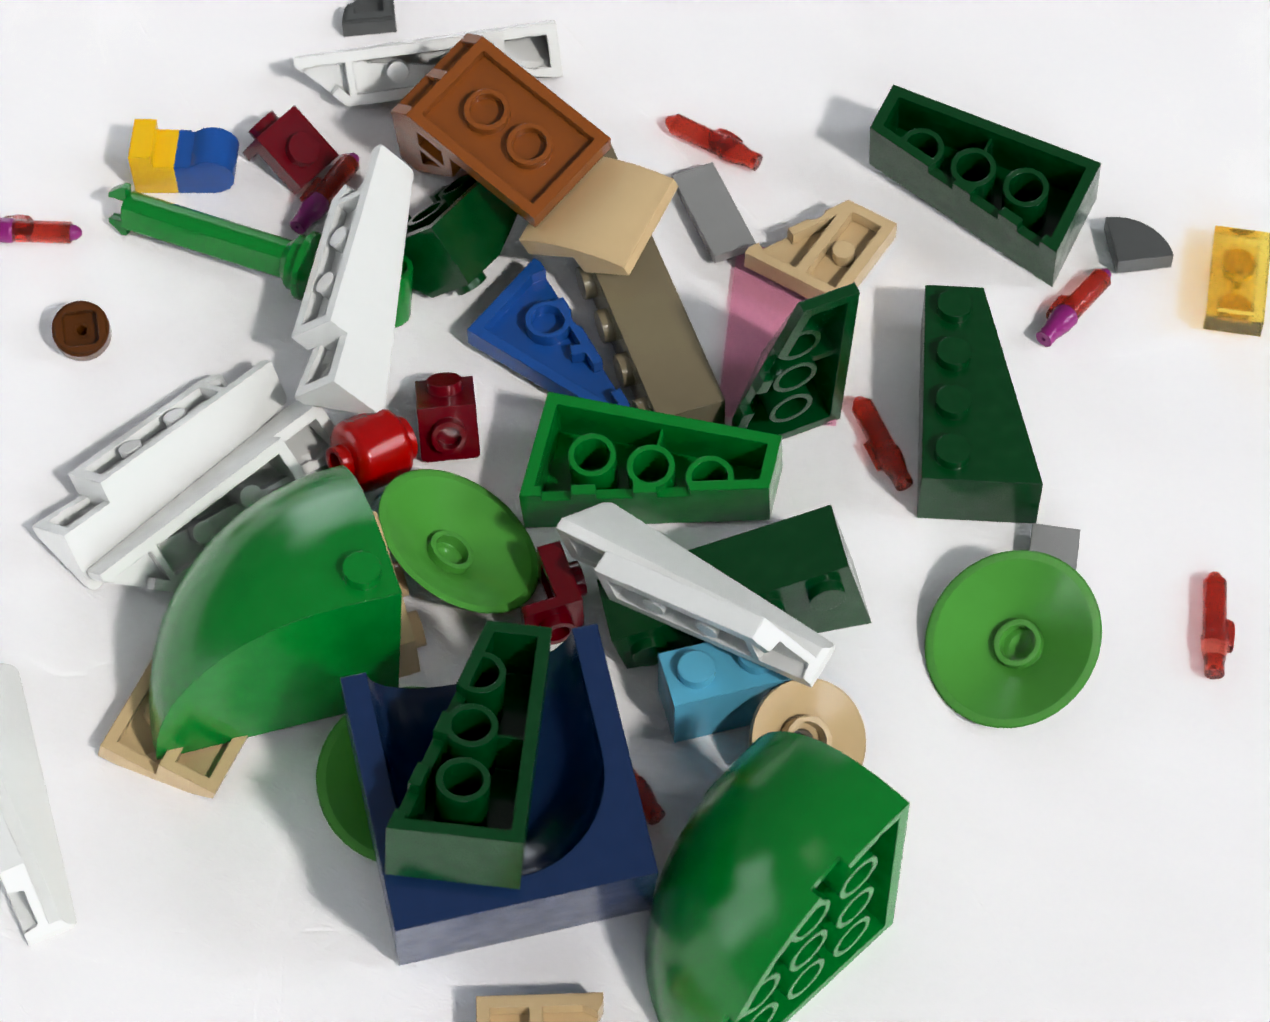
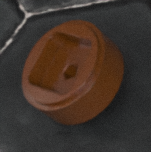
M74 301L66 304L56 313L52 322V336L57 347L65 356L77 361H88L97 358L108 348L112 337V328L105 312L99 306L88 301Z

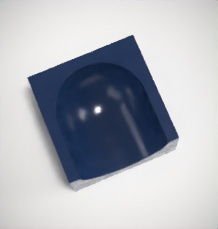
M597 623L572 628L568 638L550 652L547 689L520 889L385 874L386 826L394 810L399 809L408 791V781L418 761L422 762L433 740V730L442 711H447L456 692V684L428 688L388 687L370 680L366 672L340 678L346 724L399 966L651 909L659 872Z

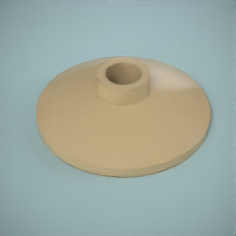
M817 679L811 688L795 680H790L773 688L756 708L750 725L749 746L760 736L769 732H795L797 730L802 735L821 741L863 765L866 752V732L862 717L851 698L834 684Z

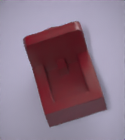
M295 105L280 118L273 110L263 117L248 131L254 141L242 152L249 161L259 154L294 195L339 156Z
M442 372L433 374L426 380L415 381L422 460L424 462L477 458L480 455L473 376L461 377L456 373Z
M560 540L537 547L538 576L546 599L521 608L522 624L552 627L551 645L564 642L570 635L572 628L584 626L582 596L588 593L585 577L578 560L568 562Z

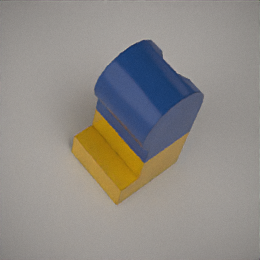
M134 119L128 160L135 191L139 193H218L226 191L234 184L240 143L235 135L222 128L208 127L196 132H192V130L159 129L157 119Z

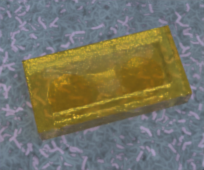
M1215 225L1211 244L1203 329L1261 336L1265 319L1270 263L1269 232Z

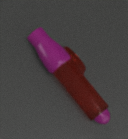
M356 153L342 154L323 179L317 177L299 198L302 203L298 212L289 223V226L295 233L303 235L312 224L321 219L328 211L332 199L344 185H347L360 168L359 156Z
M17 214L0 218V242L2 243L39 242L71 244L72 241L82 236L81 228L73 225L72 221L33 220L28 215Z
M1106 268L1094 269L1070 296L1060 295L1053 302L1046 313L1047 320L1044 326L1036 334V339L1041 345L1050 347L1059 337L1066 334L1076 325L1078 319L1111 285L1110 270Z

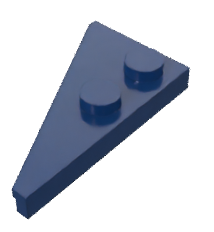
M535 258L467 329L468 343L548 392L630 407V403L621 388L615 389L605 373L603 360L581 326L573 321L572 312L563 297L558 298L546 279L545 267Z

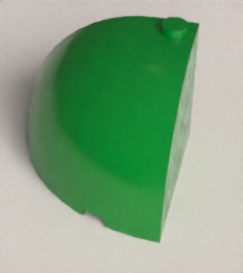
M339 465L311 473L261 497L224 526L192 562L173 593L163 617L152 656L149 708L151 735L157 760L162 759L166 751L183 747L181 752L183 754L228 743L232 738L247 735L252 737L345 714L340 681L342 677L366 672L368 678L375 683L399 688L402 591L370 504L357 479L346 466Z
M785 731L769 732L760 736L707 790L702 801L681 830L659 877L648 918L645 950L646 978L651 1002L658 1021L788 1022L893 924L910 803L866 767L821 741L798 733Z

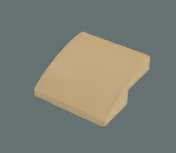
M603 156L536 227L530 223L527 224L519 241L530 255L573 257L584 272L630 275L679 186L673 178L656 171Z
M151 660L101 743L98 756L185 792L213 799L246 742L248 735L232 738L228 743L181 754L183 747L166 751L162 759L157 760L150 727L149 684Z

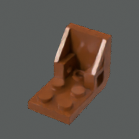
M467 33L391 110L401 158L410 166L420 172L454 177L463 169L534 227L553 210L611 149V138L485 37Z

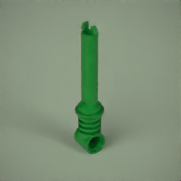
M127 182L113 187L108 192V197L123 201L121 214L114 212L109 217V222L122 235L127 236L132 231L279 277L285 288L291 290L293 298L302 301L322 233L312 231L307 236L300 235L290 240L131 191V184ZM406 255L403 256L395 328L405 324L411 315L413 264Z

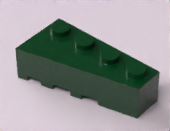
M894 84L870 126V165L1053 287L1096 201L1101 170L1100 162Z
M925 285L920 330L917 518L1036 523L1043 482L985 290L981 287Z
M486 621L456 683V692L447 711H442L433 730V740L422 762L418 761L408 781V791L399 809L394 810L386 826L385 874L520 889L548 681L552 627Z

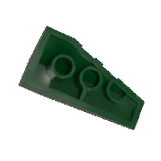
M468 173L459 177L448 186H442L429 196L433 204L420 211L413 218L408 215L404 255L413 264L412 288L431 298L453 290L460 296L479 286L486 279L483 271L500 255L518 213Z
M855 283L798 302L762 351L732 417L731 426L782 435L783 440L840 419L860 291Z

